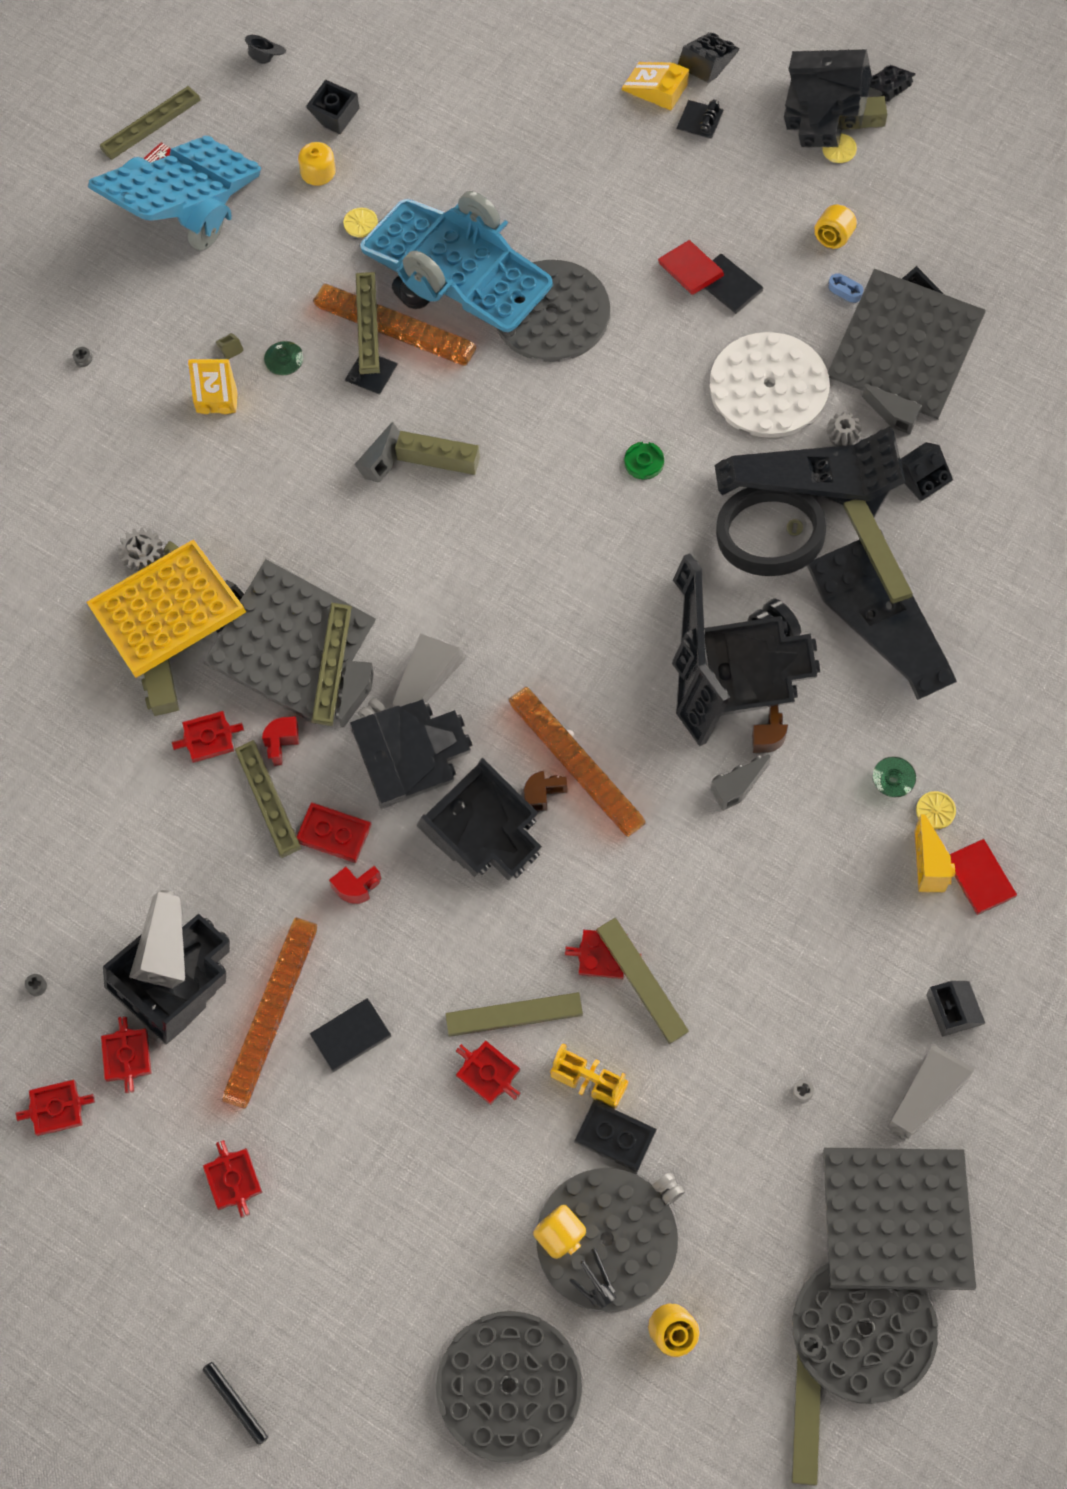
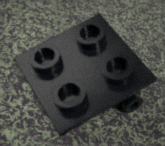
M888 65L882 71L872 76L870 88L881 91V96H885V101L889 102L899 93L912 86V77L916 74L894 65Z
M716 99L710 101L708 105L688 100L677 129L712 139L724 109L720 108L719 101Z
M358 356L345 381L380 395L398 363L379 356L380 373L360 374Z

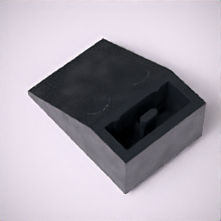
M708 32L683 46L677 65L689 69L690 74L709 83L719 76L740 48L734 46V43L719 38L716 33Z

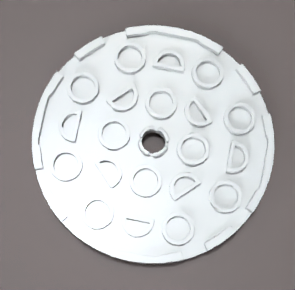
M761 332L741 337L723 349L712 366L709 387L711 399L716 410L726 418V422L738 430L742 429L750 432V435L778 438L800 432L803 427L812 424L820 416L827 403L830 382L823 360L809 345L786 334ZM769 380V382H772L774 386L767 387L764 385V383H766Z

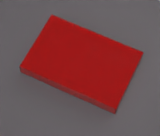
M691 240L684 242L658 258L659 264L691 295L724 276L723 270Z
M311 802L296 837L300 845L356 863L372 823Z
M985 839L950 854L951 864L955 865V878L977 915L1017 896L1016 891Z

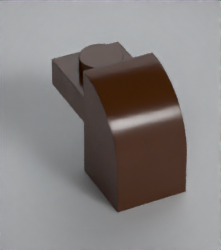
M778 706L769 707L768 725H753V753L773 752L783 745L786 739L788 724H783V713H779Z
M544 771L534 773L525 784V800L536 811H547L546 795L567 793V777L553 775L545 778Z

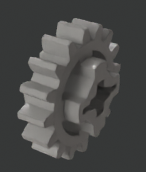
M143 527L140 528L139 532H136L135 529H132V534L126 532L127 538H120L122 545L117 546L119 550L118 555L122 559L123 565H128L131 570L136 566L137 570L140 571L141 567H147L154 563L155 560L160 559V554L163 553V544L158 534H153L151 529L145 532Z

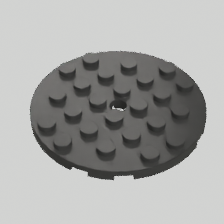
M563 260L533 262V264L551 276L552 288L516 329L504 332L497 328L498 334L512 350L529 359L534 357L543 359V362H559L560 359L575 358L586 353L603 337L610 319V301L605 287L592 272L575 263ZM517 297L514 301L516 303H523L525 298ZM547 307L556 308V312H547Z
M613 1168L588 1170L571 1177L561 1184L547 1200L539 1217L538 1224L557 1207L566 1205L583 1223L586 1233L579 1241L581 1246L572 1255L566 1253L558 1259L552 1258L536 1240L538 1258L550 1284L571 1303L587 1310L605 1313L625 1311L650 1299L659 1291L669 1277L678 1249L676 1221L669 1204L665 1205L661 1193L656 1192L653 1185L642 1177L625 1170ZM604 1233L611 1234L614 1237V1242L609 1246L603 1245L600 1241V1237ZM592 1248H596L610 1283L616 1290L614 1292L616 1299L603 1309L599 1305L594 1307L591 1301L569 1281L573 1278L590 1294L595 1296L592 1291L596 1287L580 1264L581 1261H585L600 1285L605 1284L592 1253Z
M829 1263L818 1269L805 1283L794 1307L792 1319L793 1340L803 1366L810 1376L825 1390L851 1402L861 1404L883 1403L906 1394L928 1372L938 1346L937 1316L934 1306H932L926 1294V1290L830 1288ZM861 1322H867L871 1325L872 1331L870 1334H861L859 1331V1324ZM806 1334H815L822 1342L821 1351L813 1358L805 1357L799 1350L800 1340ZM811 1339L804 1343V1347H808L806 1350L809 1352L817 1348V1345L813 1344L814 1341Z
M503 1311L481 1317V1319L463 1328L453 1338L452 1343L443 1354L439 1365L436 1395L439 1410L446 1426L463 1447L475 1455L490 1461L517 1463L546 1453L567 1434L574 1423L580 1407L582 1377L577 1357L561 1332L537 1316L523 1312ZM509 1379L516 1383V1388L511 1393L505 1392L502 1388L503 1383Z

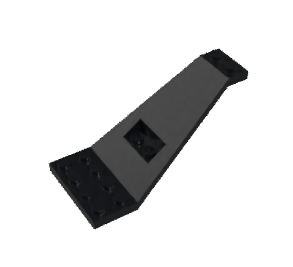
M891 426L878 431L866 439H862L854 445L734 455L715 464L717 487L722 496L738 487L809 494L816 497L827 496L870 501L906 483L895 434Z
M860 539L814 559L807 565L823 602L909 681L917 700L957 682L914 596L912 595L911 598L896 603L891 602ZM887 602L891 603V609L886 607ZM868 611L873 612L872 618L868 616Z
M689 553L683 556L673 578V582L684 595L681 644L673 658L672 665L679 673L676 714L697 744L702 746L707 743L730 697L727 690L716 679L714 672L706 665L702 568L698 561Z

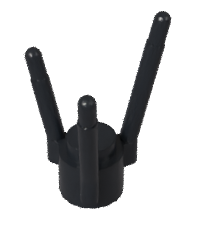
M592 1248V1253L605 1284L600 1285L585 1261H581L580 1264L596 1287L592 1291L595 1296L590 1294L573 1278L569 1281L591 1301L594 1307L599 1305L603 1309L616 1299L614 1295L616 1290L610 1283L596 1248Z

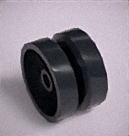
M776 598L769 600L763 605L762 609L756 610L748 618V621L782 616V621L787 622L788 634H785V637L798 636L802 632L794 613L785 603Z

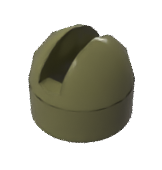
M798 519L790 520L787 523V532L791 536L800 535L803 531L802 522ZM793 523H798L796 533H792Z
M169 541L164 547V554L167 555L179 547Z

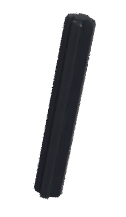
M213 1362L208 1363L203 1368L205 1375L256 1444H263L268 1439L266 1432Z

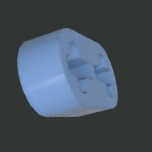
M839 273L830 276L828 288L832 293L852 303L860 301L863 294L862 285Z

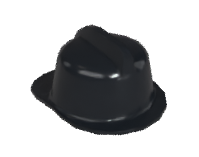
M251 34L245 37V42L248 45V55L261 64L269 63L274 55L286 53V49L283 46L273 43L262 36Z
M399 275L393 280L392 291L408 308L421 309L430 303V301L415 294L402 281Z

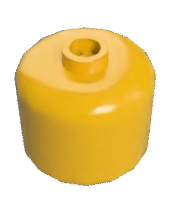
M312 142L301 148L298 154V164L303 180L314 186H321L330 182L335 175L334 154L331 148L320 142Z
M839 204L831 205L824 210L814 226L815 236L827 248H841L855 231L857 220L849 208Z
M560 1205L553 1210L533 1230L534 1238L554 1259L561 1258L566 1253L572 1255L581 1246L579 1241L586 1233L583 1223L566 1205Z
M671 1303L662 1305L652 1313L649 1319V1335L664 1354L670 1357H681L687 1355L695 1348L700 1333L698 1324L684 1307Z

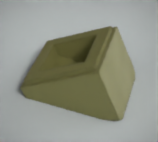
M233 333L215 342L227 359H231L244 351L239 338Z

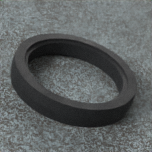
M745 488L730 497L722 506L716 524L718 546L726 560L736 568L758 576H781L804 568L818 556L823 548L826 535L824 512L820 504L811 495L756 488ZM763 502H781L803 511L813 525V532L809 540L795 552L780 557H760L740 549L731 539L729 528L734 518L744 509Z

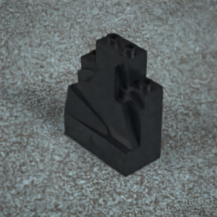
M867 49L792 51L788 68L791 81L784 113L787 130H799L798 137L801 147H838L842 129H861L872 79Z
M782 616L704 628L708 668L714 672L716 679L727 690L730 697L721 716L794 703V698H798L796 685H792V682L814 679L817 677V673L820 672L819 660H815L814 651H817L816 639H812L811 634L785 637V634H788L787 622L782 621Z
M422 699L401 707L398 705L350 722L351 733L354 735L376 792L380 809L454 781L453 776L456 775L452 763L448 764L447 761L469 754L470 747L473 746L469 734L465 735L462 729L465 724L461 714L457 715L456 711L453 710L431 719L430 716L433 715L429 703L425 704Z
M483 757L479 760L477 766L426 815L423 814L416 825L450 859L457 861L474 877L478 873L483 875L491 867L489 864L491 863L508 881L512 877L517 879L525 871L523 866L528 861L532 864L540 856L538 851L542 847L524 829L529 830L537 822L534 818L538 812Z
M199 913L182 927L185 980L176 987L169 988L129 978L141 935L103 965L104 988L166 1045L206 1008V1002L226 983V969L218 962L230 952V940L224 932H219L214 928L213 923L208 918H203Z

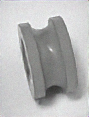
M799 1080L793 1087V1097L799 1102H808L813 1096L814 1087L807 1080ZM805 1086L807 1087L806 1091L809 1090V1093L801 1096L799 1095L800 1091L797 1092V1089Z

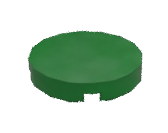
M637 442L631 445L625 453V469L634 478L641 480L652 479L658 476L663 469L664 453L654 443Z

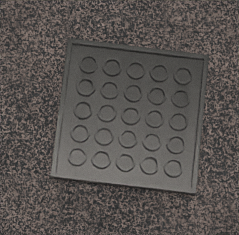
M874 269L827 374L833 380L862 391L865 384L877 386L889 393H895L907 400H913L922 405L920 413L939 419L986 310Z
M265 559L240 600L246 613L225 625L205 658L204 664L311 722L331 602L352 605ZM353 606L342 668H346L347 661H353L376 620L374 617Z
M823 1149L830 1288L975 1291L976 1279L964 1149Z

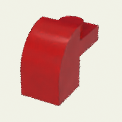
M296 716L277 718L271 721L263 731L262 740L264 746L267 747L268 759H272L274 766L282 765V746L299 744V728Z
M375 865L359 878H356L347 867H344L331 877L329 882L331 888L342 900L352 904H359L370 899L367 890L377 887L382 878L380 871Z

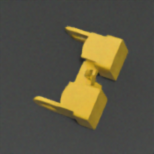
M565 1044L560 1046L550 1071L552 1078L572 1088H576L581 1077H584L585 1080L578 1093L582 1096L589 1081L594 1082L595 1085L591 1091V1097L614 1109L618 1107L628 1087V1080L625 1079L626 1074L622 1073L621 1076H618L603 1069L599 1076L594 1073L597 1065L600 1063L599 1060L596 1059L591 1069L588 1070L586 1069L587 1060L567 1051Z

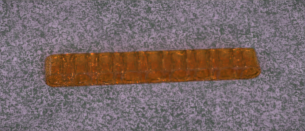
M323 284L313 299L314 304L324 311L357 323L356 295L332 285ZM377 304L379 333L462 366L468 365L477 349L476 345L468 339Z
M527 686L508 699L512 708L625 836L630 837L646 824L640 812Z
M297 917L293 920L222 1098L223 1102L243 1109L248 1106L315 938L318 927L316 923Z

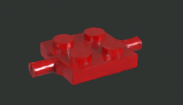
M224 711L182 722L184 739L172 741L171 743L173 750L186 747L190 752L192 762L195 763L234 752L232 734L245 730L242 722L230 726L226 721Z
M583 929L582 942L579 948L566 946L565 956H578L580 963L579 975L615 979L624 978L623 971L597 931Z
M122 1016L123 1019L118 1017L119 1031L101 1036L104 1077L106 1082L123 1080L125 1093L135 1092L133 1079L138 1076L152 1074L148 1031L146 1028L138 1030L128 1029L127 1016Z
M486 1040L473 1052H470L462 1044L456 1049V1052L466 1059L462 1068L456 1073L458 1079L490 1105L504 1092L513 1098L514 1101L517 1100L521 1093L511 1086L513 1079L520 1072V1068Z
M69 1080L29 1090V1109L15 1112L17 1122L31 1118L34 1123L35 1135L41 1136L83 1126L81 1117L82 1106L95 1103L94 1094L80 1097L77 1092L76 1081Z
M222 1140L220 1143L217 1142L215 1144L219 1157L203 1165L217 1209L221 1210L237 1205L240 1218H244L245 1215H250L246 1201L263 1192L248 1149L245 1148L238 1152L228 1153L225 1140Z

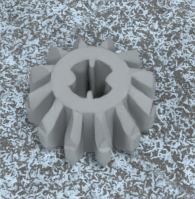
M845 412L841 416L835 414L834 418L829 420L827 427L830 441L835 440L836 446L839 443H842L843 446H846L847 443L853 445L855 440L860 438L862 427L859 424V418L853 419V414L846 416Z

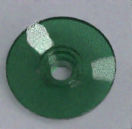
M290 341L274 343L267 349L264 356L266 367L276 375H289L296 372L304 360L301 348Z
M893 756L884 758L876 764L872 779L879 792L888 797L896 798L911 792L916 783V772L908 761ZM893 777L897 782H891L889 779Z

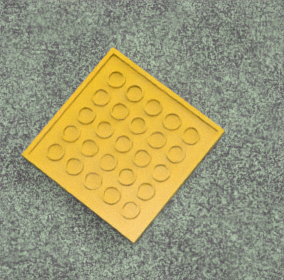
M194 539L86 602L135 678L246 613L243 605Z

